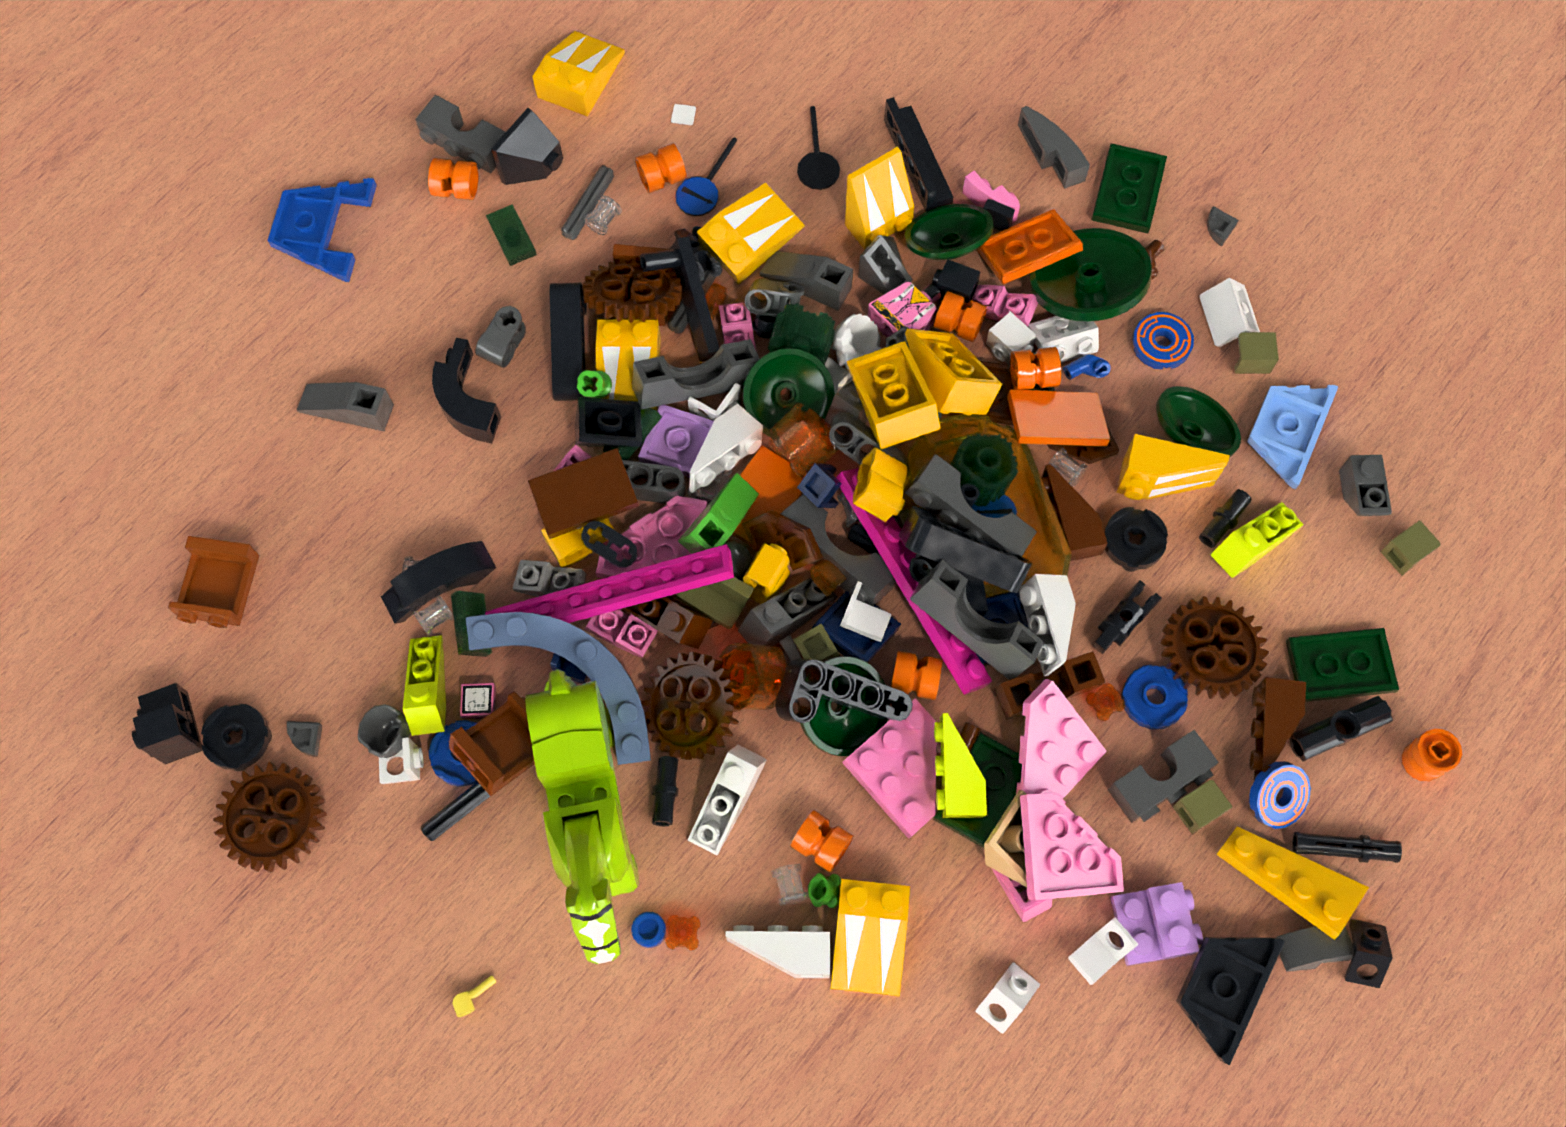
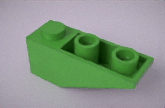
M735 473L680 537L678 542L691 554L723 545L733 534L759 493L738 473Z

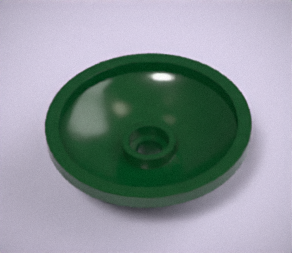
M952 204L934 208L919 215L908 225L905 231L906 245L910 251L927 259L951 260L960 258L977 250L989 239L994 229L993 218L987 210L970 204Z
M793 348L778 349L761 357L751 367L743 387L745 410L763 425V433L781 441H797L817 432L826 423L825 418L835 396L833 380L826 366L814 355ZM784 388L790 391V397L786 400H783L780 396Z
M1176 386L1166 389L1158 398L1156 412L1159 423L1174 443L1230 455V457L1240 447L1241 435L1236 422L1223 406L1208 395L1192 388Z
M834 657L823 661L829 665L885 685L876 669L861 659ZM836 677L832 682V689L834 692L838 688V681ZM864 688L861 692L862 702L866 698V691ZM821 698L814 718L809 722L800 724L807 738L818 749L836 756H849L882 728L888 719H879L837 704V708L833 711L831 708L832 701ZM888 700L883 701V705L890 706Z

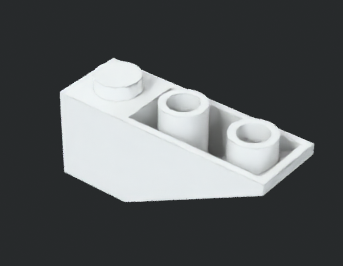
M739 404L714 420L690 470L689 490L692 493L700 487L708 486L720 473L725 470H731L740 459L748 454L755 453L760 448L763 425Z
M1035 574L1020 587L1019 594L1029 630L1044 641L1037 658L1043 675L1049 676L1066 662L1076 603L1067 575Z
M736 745L728 751L689 835L688 841L716 856L719 854L753 791L767 759L740 745Z
M736 925L733 926V931H726L728 942L794 978H830V932H823L822 926H802V932L788 931V926L783 925L768 926V931H754V926Z

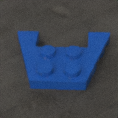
M367 178L363 179V183L350 184L349 181L339 182L336 187L321 188L319 185L284 190L267 241L271 247L344 282H349L356 260L353 253L328 250V246L341 204L371 207L377 187L375 180Z

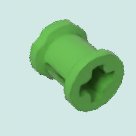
M585 370L577 379V389L585 397L604 398L611 392L612 380L606 372ZM592 379H598L595 384L598 388L597 390L591 388L594 385Z

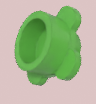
M818 873L814 876L808 886V895L813 906L821 907L822 905H827L829 908H835L839 904L838 895L841 884L839 875L831 874L830 876H825L822 873Z

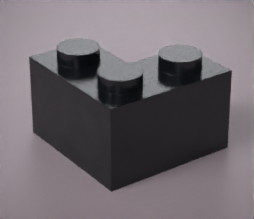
M174 683L138 697L140 708L137 709V717L133 718L135 730L132 731V738L139 750L145 751L165 765L203 751L189 695L185 689Z

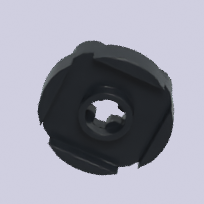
M1127 507L1117 511L1109 519L1104 531L1108 543L1105 548L1106 553L1116 564L1129 572L1153 566L1161 559L1167 547L1168 533L1164 522L1157 514L1147 509L1142 511L1139 509L1134 510L1135 507ZM1128 533L1142 535L1141 544H1132L1129 541L1130 536Z
M247 704L230 707L226 705L216 709L204 722L201 732L203 735V745L201 746L205 756L217 766L234 771H243L256 763L263 756L272 739V733L264 716ZM242 729V739L238 743L229 744L231 741L230 732H239Z

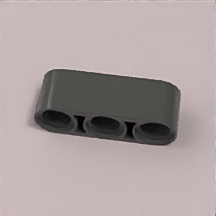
M842 412L832 418L829 432L831 443L859 465H861L862 460L868 454L860 449L863 445L871 444L881 450L872 429L854 415ZM840 426H847L852 432L848 435L838 434L836 429ZM894 445L881 450L907 465L905 454Z
M622 460L637 500L666 504V502L676 496L685 497L684 475L678 468ZM639 478H646L648 480L642 485L634 484V481ZM669 482L679 484L674 489H666L664 487Z

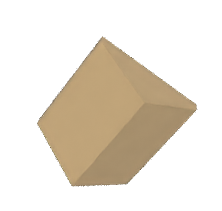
M1019 790L984 843L985 865L1027 887L1020 795H1026L1023 790Z

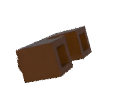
M1094 651L1066 660L1064 664L1049 676H1044L1043 672L1037 674L1031 672L1002 682L995 691L1006 720L1022 715L1023 702L1045 679L1052 680L1066 699L1097 689L1106 681Z

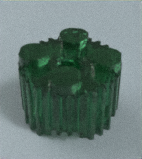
M798 303L795 305L786 304L783 312L780 311L776 317L767 349L770 352L785 348L800 349L814 355L825 365L833 342V336L835 335V329H833L835 321L832 320V317H828L827 313L820 312L819 316H816V313L803 311L804 306Z
M977 434V436L968 435L966 439H963L950 463L952 467L961 473L960 487L970 483L978 488L979 497L974 503L978 507L987 506L990 501L995 502L996 499L999 500L1018 473V468H1016L1018 462H1015L1017 457L1013 456L1012 442H1007L1006 437L1001 438V434L990 435V437H987L986 434L983 436Z

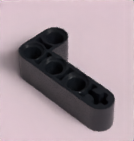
M581 282L550 283L551 362L554 401L578 400V396L585 397L577 389V379L586 370L584 315H587V303H584L583 284Z
M912 506L899 533L904 546L912 552L938 563L943 559L958 571L1014 593H1018L1032 565V562L1027 558L946 525L933 513L917 506Z
M796 659L788 664L775 706L780 718L785 721L800 723L809 722L814 718L821 698L879 719L902 721L912 711L911 698L905 692L812 659ZM807 667L809 669L810 674L808 680L805 682L803 679V671ZM836 677L838 681V688L834 692L832 689V682ZM864 688L866 691V698L862 702L861 692ZM797 699L800 707L798 713L794 714L793 703ZM888 700V702L892 704V707L888 705H883V701Z

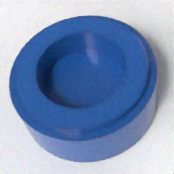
M644 912L635 918L631 931L634 940L640 946L653 948L663 942L667 929L661 916L654 912Z

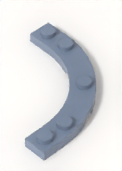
M508 612L466 617L470 651L504 646H530L553 652L576 665L591 681L597 682L599 691L607 705L614 731L618 765L651 761L646 718L639 694L622 664L597 639L565 621L535 613Z

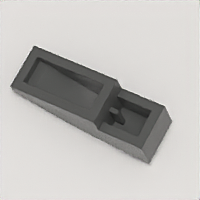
M1028 106L1022 107L1018 126L1041 169L1052 166L1064 189L1085 182L1090 164L1079 147L1062 129L1048 118Z

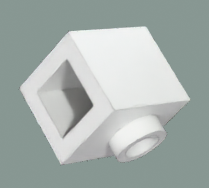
M1010 311L989 329L986 345L992 349L994 356L998 360L1005 361L1010 365L1012 351L1030 349L1032 353L1034 352L1035 348L1033 346L1036 334Z

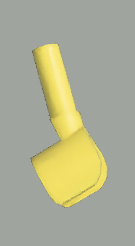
M492 975L469 992H462L454 997L452 1004L457 1017H463L475 1010L472 999L478 997L496 983Z

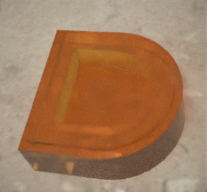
M718 283L712 284L705 296L712 320L715 319L719 312V305H723L727 298V288Z
M825 559L819 560L810 570L812 580L827 596L847 579L833 563Z

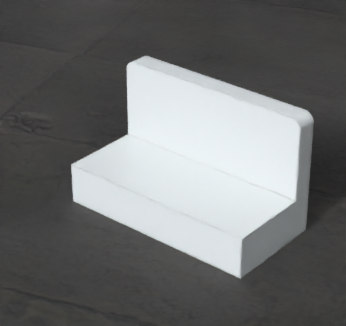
M1228 278L1200 294L1203 310L1216 346L1222 347L1237 339L1241 332H1260L1245 285Z

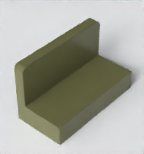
M734 577L677 593L676 598L725 628L731 629L749 600L754 588Z

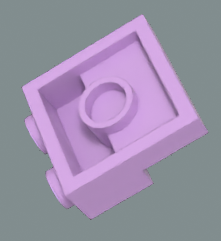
M1182 882L1151 887L1147 890L1115 895L1110 898L1115 918L1138 943V946L1124 956L1126 966L1193 955L1200 951L1198 945L1203 943L1202 931L1199 924L1192 923L1190 910H1194V899L1189 889L1184 890ZM1119 935L1121 946L1124 947L1123 939Z

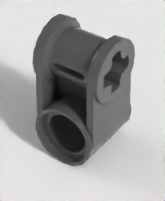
M759 278L751 284L745 297V306L751 313L756 315L772 316L788 321L799 320L802 316V311L799 309L801 296L804 295L805 288L794 282H780ZM754 293H762L767 300L758 299Z
M505 306L496 312L490 325L477 342L475 349L477 356L502 368H505L511 362L517 347L526 334V327L519 310L512 306Z

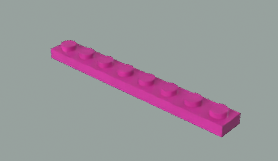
M859 468L842 471L836 477L842 483L840 486L842 492L962 693L966 695L986 687L992 680L976 653L910 600L919 583L912 578L909 571L911 559L915 558L916 553L906 548L899 537L901 528L894 517L891 516L884 522L853 504V494L858 483Z
M727 544L485 611V615L508 612L535 613L572 623L734 578L731 550Z

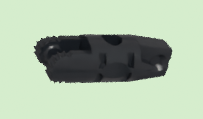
M685 228L675 231L676 239L689 237L700 280H704V272L707 270L714 277L722 274L720 264L697 237L693 236Z
M1141 580L1133 586L1119 602L1118 606L1098 626V629L1103 633L1095 641L1093 647L1101 654H1104L1113 642L1121 646L1135 627L1143 621L1162 599L1161 596L1155 593L1148 598L1142 608L1133 601L1134 598L1141 594L1146 585ZM1120 617L1127 618L1128 622L1123 621Z

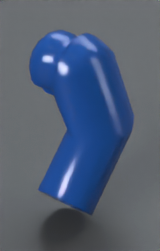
M1088 354L1064 366L1063 371L1069 380L1082 373L1095 378H1102L1110 373L1111 366L1108 361Z

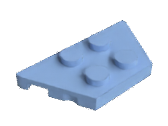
M1299 385L1294 388L1271 386L1267 391L1252 427L1247 443L1293 489H1296L1301 482L1337 392L1338 386L1328 385L1327 388L1310 389V385Z

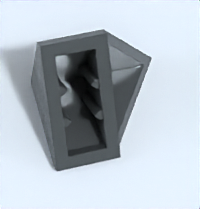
M878 235L860 255L858 277L883 295L905 282L911 283L913 280L904 267L894 237Z

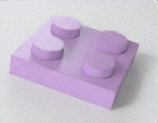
M666 405L659 406L638 455L639 462L672 466L678 468L685 477L690 478V470L714 421Z

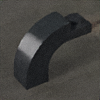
M456 337L453 348L450 347L447 351L446 364L435 361L432 374L435 396L445 417L455 429L467 437L492 444L501 419L500 412L495 403L474 399L463 391L464 380L473 357V352L468 340Z
M482 541L457 545L431 555L400 573L390 581L392 587L381 598L394 624L402 623L433 598L458 587L478 584L495 570L496 566Z

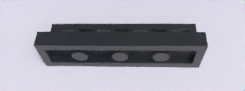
M894 97L886 99L885 124L895 146L901 150L905 168L925 211L952 204L953 194L912 106L899 109Z

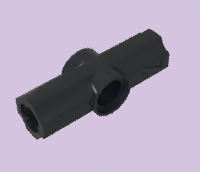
M1378 695L1347 710L1338 711L1327 719L1293 733L1290 737L1291 748L1296 757H1299L1304 762L1335 747L1344 746L1357 737L1393 721L1391 716L1392 710L1386 700L1381 699ZM1335 722L1345 727L1346 735L1337 731Z

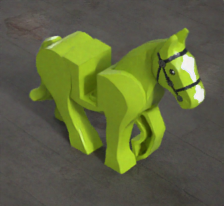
M556 669L549 673V679L545 684L544 692L526 695L527 721L537 777L546 789L549 811L543 812L554 870L557 877L567 887L565 895L566 909L570 914L573 931L582 946L588 962L600 964L613 961L621 954L612 896L633 892L639 886L638 867L634 855L630 852L623 822L616 775L610 747L615 746V739L608 708L603 703L596 681L576 685L569 676H566L564 671Z

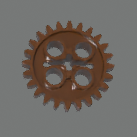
M622 259L620 264L617 265L610 261L608 262V267L599 265L598 271L591 270L590 276H585V282H583L584 303H588L589 309H595V314L597 315L605 313V319L616 316L617 322H620L623 318H628L630 323H633L635 318H639L642 322L646 321V317L657 320V314L667 316L668 310L675 311V305H680L682 285L680 284V278H676L675 272H669V268L643 272L641 265L635 259H632L631 263H626Z
M1206 596L1202 597L1199 604L1194 599H1191L1186 606L1180 605L1176 610V614L1172 613L1167 620L1169 623L1162 630L1166 635L1161 639L1160 644L1167 646V648L1164 649L1161 656L1171 658L1165 666L1166 669L1176 668L1177 673L1173 679L1177 680L1182 677L1186 679L1183 686L1184 689H1187L1192 684L1196 686L1195 695L1197 696L1203 690H1207L1209 699H1212L1217 694V691L1222 699H1226L1230 695V691L1236 697L1243 689L1246 691L1250 689L1253 682H1256L1262 676L1259 671H1262L1267 665L1262 659L1269 654V651L1260 648L1267 642V638L1257 637V634L1263 629L1262 626L1252 627L1250 623L1254 620V615L1246 618L1242 616L1244 612L1243 606L1236 611L1233 610L1232 600H1229L1223 606L1219 597H1216L1211 604ZM1221 627L1227 628L1231 635L1225 634ZM1189 630L1196 631L1200 638L1194 637ZM1228 656L1235 658L1239 666L1232 664ZM1196 659L1204 661L1208 669L1200 667Z
M690 652L689 655L678 653V659L667 658L668 667L657 666L660 674L659 677H649L654 686L653 688H644V691L650 695L649 700L641 701V703L649 707V711L645 713V718L650 719L647 730L655 732L650 741L661 743L660 751L669 752L670 757H681L683 760H692V757L693 759H703L704 754H715L714 746L725 747L722 736H733L732 731L728 727L730 724L736 725L739 723L732 716L733 712L741 711V707L734 705V700L740 698L741 694L732 692L731 689L738 682L727 679L731 670L721 668L722 661L712 660V656L701 655L696 652ZM680 684V690L677 694L676 688L677 685ZM708 684L709 690L708 694L705 696L704 690L706 685ZM677 717V723L674 727L673 721L674 718ZM705 717L706 724L704 729H702V720Z
M268 762L265 772L260 766L254 765V775L252 776L242 771L243 781L241 783L234 780L230 781L234 788L233 792L222 791L221 793L227 799L226 804H216V808L223 811L222 816L213 818L214 822L223 825L222 828L214 832L216 836L225 838L219 844L220 848L224 850L231 849L227 857L232 860L239 858L238 864L246 868L250 864L251 869L259 872L263 865L264 869L271 873L274 870L275 863L285 870L287 869V859L289 858L297 864L300 863L298 853L303 851L310 854L311 851L307 846L308 842L319 843L320 841L314 835V831L325 829V826L317 822L318 818L327 816L324 810L317 808L326 802L323 797L315 796L321 790L320 787L316 784L310 785L313 779L308 774L301 776L302 771L297 767L290 771V767L285 763H282L277 771L276 765ZM265 791L263 801L254 805L255 795L258 792ZM292 797H297L296 806L286 811L285 805L287 801ZM244 810H252L269 816L276 813L282 818L298 819L299 822L297 824H290L273 818H269L266 821L257 815H243L242 812ZM255 823L254 833L244 838L245 828L249 824ZM287 829V838L282 843L276 844L277 834L281 830Z

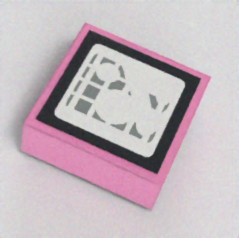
M494 683L461 684L460 716L462 719L485 718L495 711L496 686Z

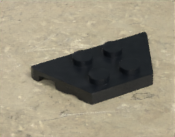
M1205 937L1176 1002L1219 1060L1228 1065L1232 1062L1285 943L1284 940L1263 937Z

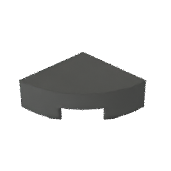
M1213 206L1207 219V228L1210 236L1217 244L1223 246L1239 220Z
M287 721V734L294 746L306 755L318 757L322 725L316 722Z

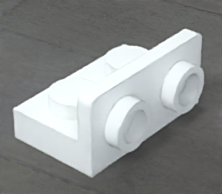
M1055 316L1031 323L1028 326L1036 334L1034 343L1037 348L1056 347L1061 363L1096 353L1099 350L1098 326L1094 321H1073Z

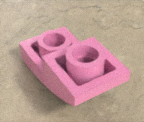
M975 171L965 176L962 193L972 203L984 208L988 199L994 200L1013 208L1015 212L1012 224L1017 221L1020 204L1013 193L1008 192L1002 185L992 191L989 182L984 178L981 179Z
M978 285L972 297L973 301L988 306L985 318L999 322L1011 311L1026 326H1029L1038 305L1036 296L1033 294L1008 293L1004 286Z
M745 302L719 305L724 344L751 339L756 350L751 315L745 306Z
M620 610L593 616L585 627V630L640 658L644 656L658 630L632 614L628 616Z

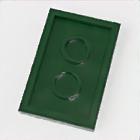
M1111 143L1091 220L1148 234L1152 224L1167 156Z
M1384 628L1289 637L1286 640L1294 680L1306 682V702L1396 693L1399 690Z
M980 732L970 750V754L986 780L987 815L983 818H943V810H938L933 820L985 848L984 843L1016 795L1017 782H1021L1022 764L1019 763V753Z

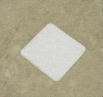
M675 104L671 123L693 125L696 107Z

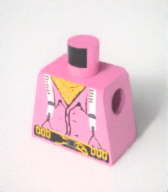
M905 282L869 303L868 317L870 321H874L877 324L878 330L887 338L904 326L909 327V329L929 331L934 325L938 311L934 303L941 298V293L933 284H929L920 292L912 283Z

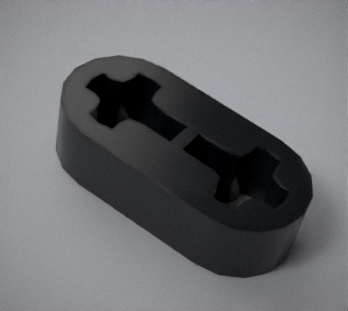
M592 521L583 528L581 540L595 554L619 568L629 567L635 562L637 548L628 538L600 521ZM597 528H601L603 530L601 536L608 540L609 543L607 546L600 541L591 544L589 542L590 535L587 534V531L589 529L595 531ZM611 544L618 548L627 545L630 548L628 553L632 557L630 560L624 558L620 562L616 560L617 553L609 547Z

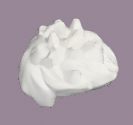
M853 314L837 325L831 348L836 350L839 366L845 365V368L849 370L846 361L881 349L879 347L880 335L877 324L874 321H870L868 316Z

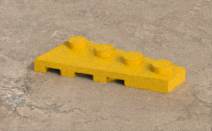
M1238 826L1216 854L1334 940L1340 935L1369 889L1366 885Z

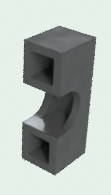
M434 95L415 119L421 138L431 145L435 143L444 148L453 157L459 156L467 161L475 162L478 169L482 168L492 173L497 166L491 148L506 132L483 119L474 129L459 131L464 125L459 107Z
M1195 730L1168 746L1161 754L1170 770L1168 780L1159 781L1151 778L1140 765L1110 786L1108 789L1109 793L1131 823L1140 817L1143 822H1146L1160 812L1159 804L1165 800H1168L1170 804L1176 802L1187 794V791L1184 789L1192 782L1199 786L1214 776L1211 770L1219 762Z

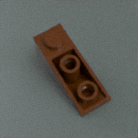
M1047 464L1042 477H1039V487L1042 495H1047L1049 502L1047 515L1051 524L1055 523L1057 530L1055 543L1058 552H1063L1065 562L1102 555L1108 543L1099 514L1051 464Z
M670 596L622 608L674 641L699 649L713 622L710 618Z
M1265 677L1257 687H1254L1252 705L1257 706L1256 718H1253L1251 724V737L1255 738V750H1252L1249 761L1250 770H1254V780L1261 771L1266 772L1271 768L1268 765L1277 760L1305 715L1306 682Z

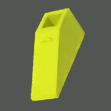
M1281 502L1232 532L1215 549L1211 556L1231 578H1234L1282 543L1304 524L1297 518L1293 510Z
M442 635L410 639L403 712L412 736L445 732L446 689Z
M942 713L940 722L934 723L935 742H941V756H935L936 776H942V789L936 790L937 810H943V818H983L987 815L986 780L949 714Z

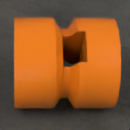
M674 143L659 148L656 155L648 152L635 157L639 176L649 194L663 189L665 182L673 185L687 179L682 157Z
M432 159L428 175L429 191L432 196L449 198L454 194L457 199H475L479 181L477 163L458 160L454 164L451 159Z
M947 291L937 312L934 328L947 333L956 331L957 337L974 342L983 324L988 306L973 300L965 303L964 297Z
M1056 347L1039 348L1035 354L1030 349L1012 351L1010 355V374L1014 390L1033 389L1036 384L1040 388L1058 387L1061 383V361L1058 349Z
M898 650L891 687L908 695L911 691H914L919 698L936 700L943 659L924 656L920 660L915 653Z
M1431 729L1411 741L1404 748L1402 764L1412 778L1429 782L1454 769L1460 763L1462 746L1451 732L1444 729Z
M813 810L796 833L790 847L805 857L813 855L814 863L831 873L845 854L854 835L840 826L832 828L828 818Z

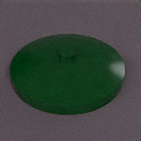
M1089 228L1073 231L1083 243V251L1030 273L1031 291L1036 296L1037 302L1044 309L1064 319L1090 322L1116 317L1136 306L1150 288L1152 265L1148 252L1134 238L1115 230Z

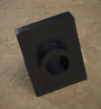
M1351 919L1349 926L1354 955L1345 974V981L1380 988L1393 959L1386 927ZM1371 964L1377 967L1378 970L1372 976H1362L1357 973V969L1362 965Z

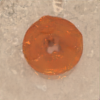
M797 403L770 429L772 438L768 440V444L778 455L783 454L791 462L790 467L798 476L804 477L814 463L825 464L839 449L830 441V427L812 409L806 412L801 410L804 404Z
M733 643L727 646L719 658H723L721 668L731 670L727 679L738 682L731 689L732 692L741 694L740 698L734 700V705L741 707L742 710H769L774 708L787 668L782 649L771 645Z

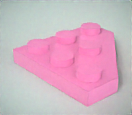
M676 496L666 502L667 505L653 514H647L630 525V529L621 535L635 544L637 548L635 562L629 567L619 568L599 556L596 569L597 577L607 578L691 554L678 540L708 506V501ZM607 540L603 544L607 546L609 541ZM611 544L609 547L617 553L616 560L620 562L624 558L630 560L632 557L628 553L630 548L627 545L618 548Z
M1045 679L1023 702L1022 716H1026L1024 736L1020 738L1019 763L1022 764L1021 782H1017L1016 794L1019 790H1023L1026 794L1057 793L1063 799L1107 751L1052 680Z
M916 698L912 701V711L905 720L888 721L842 762L908 839L935 816L936 807L935 756H937V742L934 739V723L936 721Z
M1057 793L1020 795L1028 900L1124 892L1121 857L1112 848H1108L1097 837L1098 834L1080 816H1076L1065 805L1066 802Z

